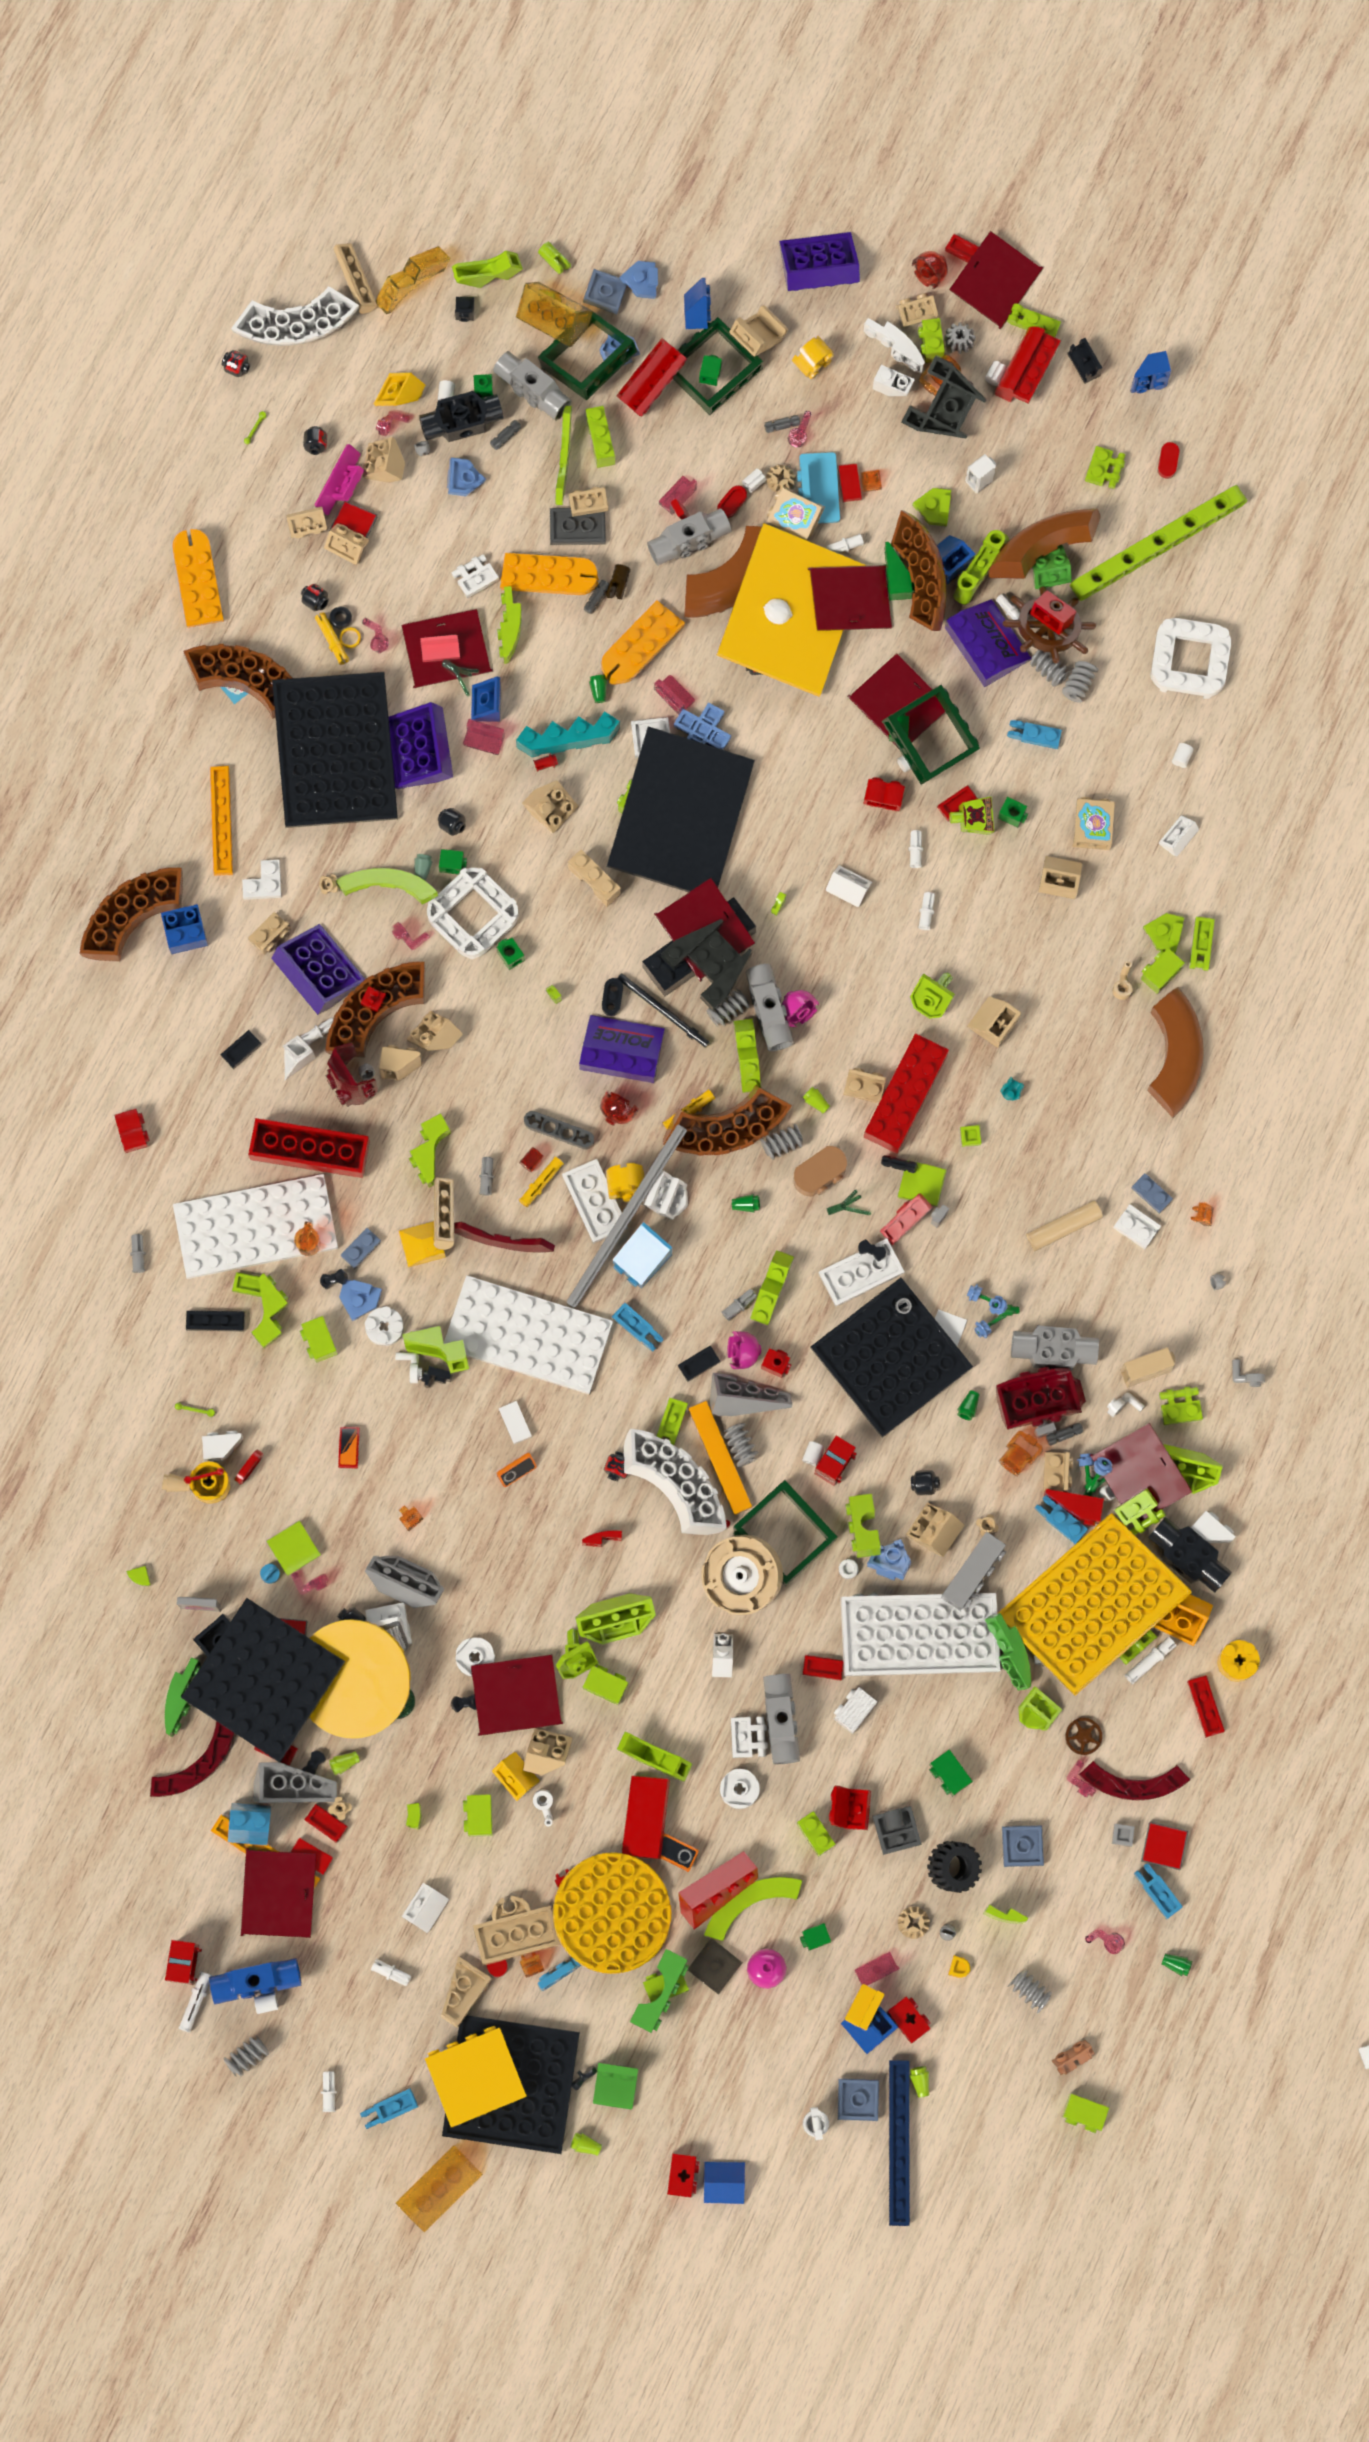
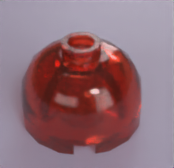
M925 251L912 261V267L915 265L916 268L914 271L915 276L926 287L931 285L933 286L932 289H935L946 279L948 266L943 255L935 251Z
M606 1090L600 1103L601 1113L606 1117L605 1121L613 1126L616 1123L624 1125L631 1122L639 1108L635 1104L633 1107L629 1106V1100L612 1091L609 1093L608 1090Z

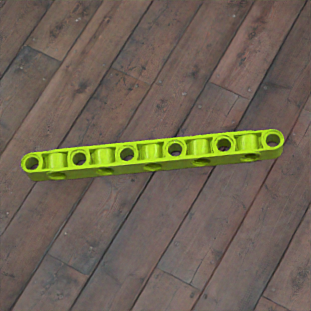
M1234 485L1078 577L1069 586L1079 601H1083L1239 509L1248 500L1238 485ZM1221 504L1224 508L1220 509L1216 505ZM1190 522L1194 526L1188 527L1185 523ZM1155 541H1161L1163 545H1157ZM1124 559H1130L1132 563H1125ZM1098 577L1101 579V581L1096 582L1093 580V578Z

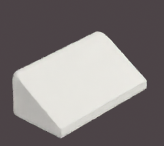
M1181 815L1159 841V845L1177 857L1198 832L1199 828L1196 822Z

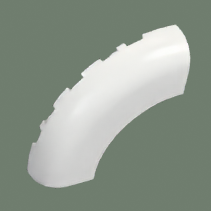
M329 286L320 296L303 307L298 306L286 308L285 310H275L252 300L231 329L244 338L262 344L276 346L298 345L312 342L334 332L354 315L359 305Z
M630 1429L624 1443V1473L648 1480L669 1498L678 1514L682 1533L710 1535L724 1531L726 1529V1520L723 1506L720 1505L717 1497L718 1492L716 1488L713 1489L708 1480L709 1476L701 1466L698 1467L691 1459L692 1457L682 1448L678 1449L670 1444L669 1440H663L654 1436L653 1433L643 1430Z

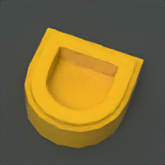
M953 1955L948 1975L957 1978L966 1977L970 1972V1963L962 1957Z

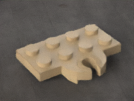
M510 1896L515 1909L507 1912L503 1908L504 1899H500L494 1905L492 1921L473 1925L482 1965L560 1946V1941L554 1927L551 1906L530 1910L528 1903L523 1898Z

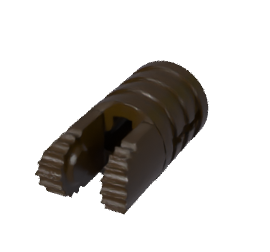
M621 564L615 565L606 594L607 598H613L615 592H617V599H623L626 583L631 572L629 567Z

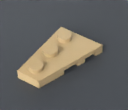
M458 1956L441 2018L458 2028L490 1983L491 1977Z

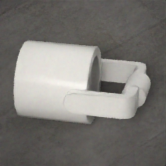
M818 2107L810 2108L811 2112L804 2116L802 2126L808 2135L815 2137V2141L822 2140V2135L829 2128V2120L825 2113L818 2110Z

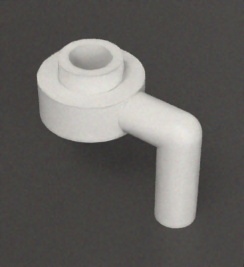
M396 1352V1360H411L410 1383H418V1379H422V1368H419V1355L417 1353Z
M1127 1392L1118 1400L1114 1398L1108 1404L1107 1408L1109 1410L1107 1413L1114 1418L1127 1402L1140 1412L1145 1405L1131 1393Z
M540 1789L533 1796V1804L537 1809L542 1810L545 1818L544 1823L549 1827L553 1822L550 1811L553 1796L548 1790ZM540 1796H545L547 1800L541 1802L539 1798Z

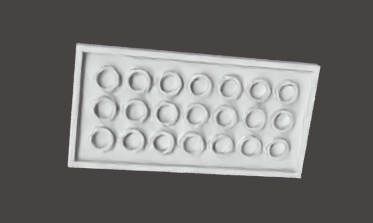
M324 1174L173 1204L187 1279L338 1249Z
M466 1275L444 1344L463 1340L467 1357L590 1395L613 1321Z
M974 1593L971 1596L973 1601L967 1609L963 1607L961 1612L941 1598L942 1594L841 1597L844 1676L1000 1672V1654L997 1640L989 1631L988 1625L984 1620L990 1615L997 1614L996 1593Z

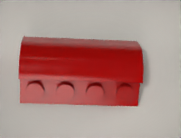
M1029 327L995 390V395L1009 402L1016 398L1029 404L1061 340L1046 334L1043 328Z
M661 338L616 396L637 415L642 417L661 395L665 387L672 381L676 373L684 366L687 358Z

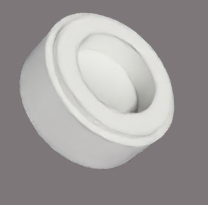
M846 1559L840 1563L839 1574L844 1579H853L857 1575L858 1565L854 1560Z

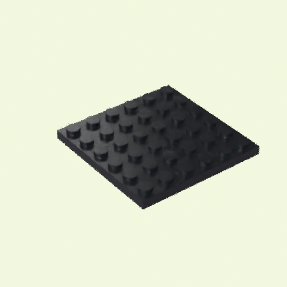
M901 1277L810 1346V1349L882 1438L973 1368L972 1364ZM905 1298L911 1302L912 1308L908 1313L901 1314L896 1310L895 1305L899 1299ZM905 1302L904 1304L900 1305L899 1310L907 1306V1303Z
M246 1598L181 1698L276 1761L281 1762L344 1666L345 1661L252 1600Z
M467 2015L458 2029V2044L466 2042L465 2038L475 2033L477 2037L485 2034L484 2030L495 2026L496 2029L501 2028L527 2097L452 2128L445 2113L442 2136L562 2154L580 2032Z

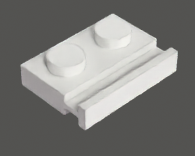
M1129 1204L1113 1228L1145 1250L1161 1225Z

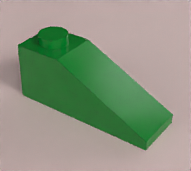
M885 542L884 552L889 601L911 599L912 593L915 592V584L911 582L910 573L891 544Z

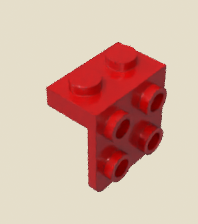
M835 1785L831 1792L832 1808L829 1812L831 1825L843 1829L868 1831L871 1791L849 1789Z

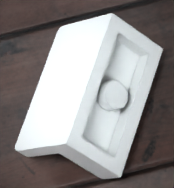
M839 865L833 872L826 891L859 907L872 882Z
M423 1883L402 1917L428 1933L449 1899Z

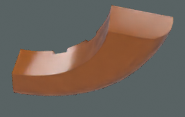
M1097 508L1066 511L1029 525L1013 536L999 551L989 569V577L1025 579L1029 570L1036 563L1035 560L1041 555L1045 556L1058 549L1057 546L1064 543L1071 545L1092 542L1101 518L1099 510Z
M901 510L891 546L900 553L903 559L908 561L911 582L915 584V593L912 594L909 618L931 631H940L944 620L947 597L943 561L939 549L926 527L915 516Z
M746 526L740 547L722 566L702 574H687L684 618L705 617L717 612L722 613L734 606L761 529L760 526Z
M202 645L183 651L199 691L213 687H230L242 690L259 700L266 707L272 719L275 718L272 680L293 678L283 666H280L263 653H258L250 650V648L238 645Z
M163 868L150 873L145 872L140 874L141 876L122 883L115 891L107 895L89 919V924L81 940L79 954L92 960L120 962L123 947L136 927L156 914L181 908L183 894L182 868Z
M425 961L403 963L392 968L388 967L383 969L384 971L372 975L361 982L354 991L347 995L338 1012L334 1015L333 1022L329 1028L325 1051L331 1055L334 1047L353 1043L356 1051L355 1057L365 1058L369 1039L375 1028L384 1018L401 1008L424 1004ZM368 986L386 994L379 1012L361 1005V1000Z
M1179 987L1173 989L1153 1006L1150 1012L1159 1024L1162 1034H1164L1165 1060L1160 1074L1149 1085L1147 1091L1172 1118L1182 1110L1194 1092L1200 1078L1204 1056L1202 1031L1197 1015Z
M755 1085L742 1102L721 1113L698 1115L678 1108L664 1135L662 1143L665 1145L676 1126L681 1125L686 1128L687 1132L675 1149L676 1151L699 1156L728 1154L749 1147L754 1142L768 1135L782 1121L792 1105Z

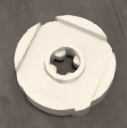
M387 1306L373 1310L365 1321L366 1334L374 1344L393 1345L403 1334L404 1324L402 1317L396 1310ZM382 1322L389 1323L388 1331L379 1329Z
M482 1638L466 1639L456 1650L457 1666L467 1676L472 1677L471 1666L494 1663L495 1660L492 1646ZM478 1652L480 1660L478 1662H471L472 1657L470 1654Z
M745 1769L730 1771L720 1784V1794L723 1801L735 1809H745L753 1805L759 1795L760 1788L756 1777ZM739 1783L745 1788L741 1795L737 1794V1791L734 1790V1787H737Z

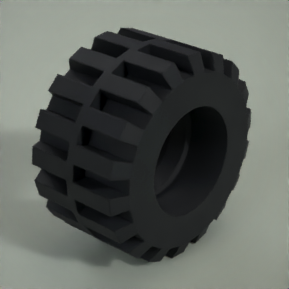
M945 1841L943 1844H938L937 1849L931 1851L933 1855L928 1857L930 1864H927V1869H930L928 1876L933 1878L931 1882L936 1884L939 1889L956 1893L969 1891V1887L973 1888L975 1886L974 1882L979 1881L980 1877H978V1874L982 1873V1869H979V1865H982V1861L978 1860L980 1857L979 1853L974 1852L976 1849L967 1843ZM957 1856L960 1862V1869L958 1874L952 1877L949 1872V1864Z

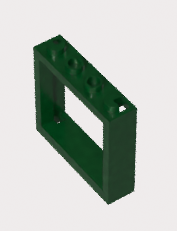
M587 309L546 350L542 351L538 356V360L542 369L587 401L638 351L631 338L592 310ZM594 324L621 345L588 377L580 382L553 361Z
M719 317L710 323L708 322V329L696 332L691 341L687 344L684 343L678 351L688 358L718 332L750 364L708 401L679 372L673 377V380L709 415L715 412L763 369V361L758 356L754 357L729 333L731 329Z
M939 685L882 721L921 785L980 749L977 738L971 734L968 723L962 719L958 707L952 703L948 691L942 685ZM935 695L968 750L930 773L897 718Z
M784 1480L733 1526L735 1531L733 1534L735 1536L748 1535L742 1527L778 1494L783 1492L826 1538L819 1547L787 1576L783 1573L782 1583L786 1587L837 1540L838 1536Z

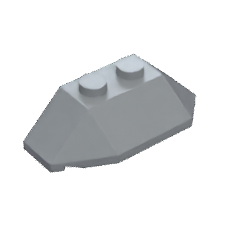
M373 1556L365 1570L379 1592L402 1603L404 1602V1604L413 1608L436 1605L444 1591L443 1586L440 1585L433 1572L399 1556Z

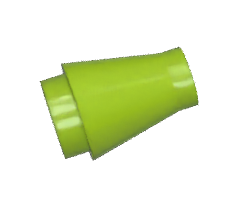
M813 1086L802 1097L805 1103L822 1114L830 1107L818 1088L815 1089Z
M356 1751L333 1756V1759L329 1760L335 1775H341L360 1762Z
M926 2066L910 2069L911 2074L909 2076L918 2097L929 2096V2071L926 2070Z
M581 2132L580 2134L575 2133L570 2148L574 2149V2152L598 2156L602 2144L597 2143Z

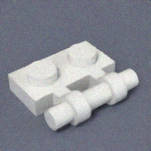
M483 554L479 557H473L470 562L465 565H459L456 570L451 572L454 579L459 576L463 577L458 580V585L467 598L499 581V577L490 563L482 566V563L487 561ZM473 568H476V569H477L476 571L472 572L471 574H468V573H467L469 570H471V569H473Z
M751 1717L731 1718L733 1758L753 1757L752 1749H758V1757H766L768 1744L765 1742L767 1725L764 1723V1717H756L757 1725H751ZM751 1732H757V1743H752Z

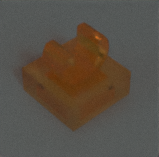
M879 470L861 472L863 492L882 490Z
M1200 1202L1199 1207H1192V1210L1198 1212L1196 1217H1191V1220L1199 1222L1203 1226H1211L1214 1208L1207 1203Z
M405 1505L399 1509L402 1514L399 1520L408 1531L423 1520V1517L414 1506L410 1510Z
M533 1952L532 1957L527 1959L524 1955L521 1956L522 1961H520L526 1978L545 1971L539 1954L536 1955Z

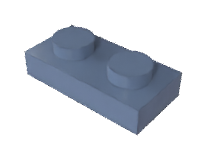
M1145 1173L1131 1187L1159 1214L1173 1200L1170 1195Z
M366 1228L340 1256L356 1269L381 1243V1240Z

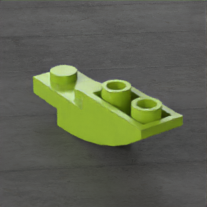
M511 586L504 587L505 593L501 594L502 605H506V611H503L504 622H500L501 629H497L498 640H502L499 654L500 658L504 657V664L509 663L515 652L520 637L522 621L521 603H513Z

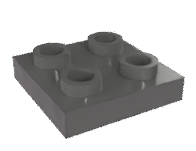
M911 1806L873 1816L883 1855L922 1845Z

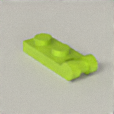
M1019 304L1013 305L1011 309L1012 314L1007 319L1009 324L1025 330L1032 326L1045 329L1046 334L1056 337L1061 321L1023 308ZM1018 316H1023V320L1019 319Z
M1195 918L1189 969H1195L1196 967L1202 968L1204 971L1209 970L1215 919ZM1197 955L1204 956V960H1197Z
M669 1397L656 1437L661 1439L663 1437L670 1439V1444L675 1445L688 1403Z

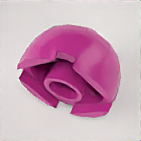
M805 990L788 992L781 1004L786 1009L787 1016H784L785 1020L788 1021L790 1027H797L795 1024L799 1022L804 1024L816 1013V1004L819 1006V1002L810 992Z
M733 1331L734 1335L729 1336L727 1345L728 1358L732 1357L733 1362L729 1364L732 1369L750 1368L761 1355V1345L753 1334L745 1331Z
M765 1948L756 1951L751 1955L747 1963L748 1977L759 1988H774L783 1981L786 1975L787 1966L785 1959L773 1949Z

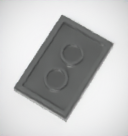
M550 508V545H606L605 512L572 517L571 508Z

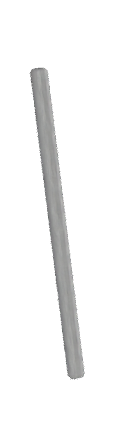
M676 1126L567 1299V1303L572 1307H577L684 1137L687 1130L683 1126Z

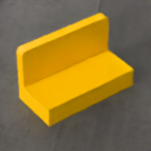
M513 1752L503 1759L492 1772L515 1800L518 1801L531 1788L536 1786L540 1780L534 1773L523 1771L525 1762L516 1752Z
M862 1984L845 2020L866 2031L885 1994Z

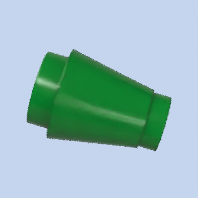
M605 675L591 676L589 685L595 703L606 702L607 680Z
M750 1194L732 1199V1210L752 1213L760 1211L759 1195Z
M972 1390L969 1391L957 1409V1415L960 1418L971 1421L975 1417L980 1394Z
M1165 1953L1161 1965H1164L1180 1976H1188L1193 1961L1188 1960V1957Z

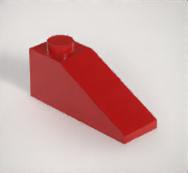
M1051 1489L1044 1491V1496L1046 1495L1057 1505L1059 1504L1078 1521L1084 1522V1525L1095 1526V1524L1100 1523L1103 1498Z

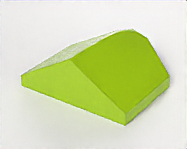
M1035 1686L1018 1707L1019 1721L1024 1726L1047 1731L1062 1711L1057 1704Z

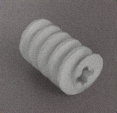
M1037 650L1032 657L1030 665L1032 667L1036 666L1035 670L1037 672L1041 671L1042 677L1047 676L1046 680L1048 682L1052 681L1051 685L1053 687L1060 685L1069 676L1071 670L1065 673L1067 667L1063 666L1060 668L1061 661L1055 664L1052 661V657L1049 658V652L1044 653Z
M1085 661L1076 662L1075 668L1072 669V674L1069 675V680L1066 681V687L1062 690L1064 696L1073 702L1081 703L1082 700L1079 697L1084 698L1086 696L1083 691L1089 690L1086 685L1092 684L1089 678H1095L1092 672H1098V668Z
M736 989L737 992L732 990L730 992L731 996H728L714 1011L710 1008L706 1010L716 1026L719 1023L726 1026L724 1020L727 1019L731 1022V1014L738 1017L736 1010L743 1013V1005L749 1008L747 999L739 989Z
M794 1124V1130L791 1127H787V1133L784 1130H780V1136L777 1133H773V1139L767 1136L766 1142L763 1139H760L767 1156L774 1160V1153L781 1157V1150L788 1154V1147L795 1151V1144H798L801 1148L803 1138L798 1126Z
M745 1423L736 1424L723 1431L727 1432L724 1438L730 1439L727 1442L728 1446H733L730 1450L731 1453H737L734 1456V1460H740L737 1463V1467L748 1465L757 1460L754 1457L758 1454V1451H751L755 1445H748L752 1438H745L749 1431H742Z
M1025 1969L1019 1972L1007 1987L1014 1984L1013 1992L1020 1990L1019 1998L1026 1995L1025 2003L1032 2001V2009L1038 2006V2014L1049 2002L1052 1992L1049 1991L1044 1994L1046 1987L1038 1988L1040 1983L1038 1980L1032 1983L1034 1976L1026 1977L1028 1971Z
M257 2035L256 2040L252 2037L249 2038L250 2045L243 2042L244 2050L237 2047V2055L231 2052V2060L223 2058L235 2076L236 2073L240 2076L244 2075L242 2068L249 2071V2063L253 2066L257 2065L255 2058L262 2061L261 2053L266 2056L269 2055L268 2049Z

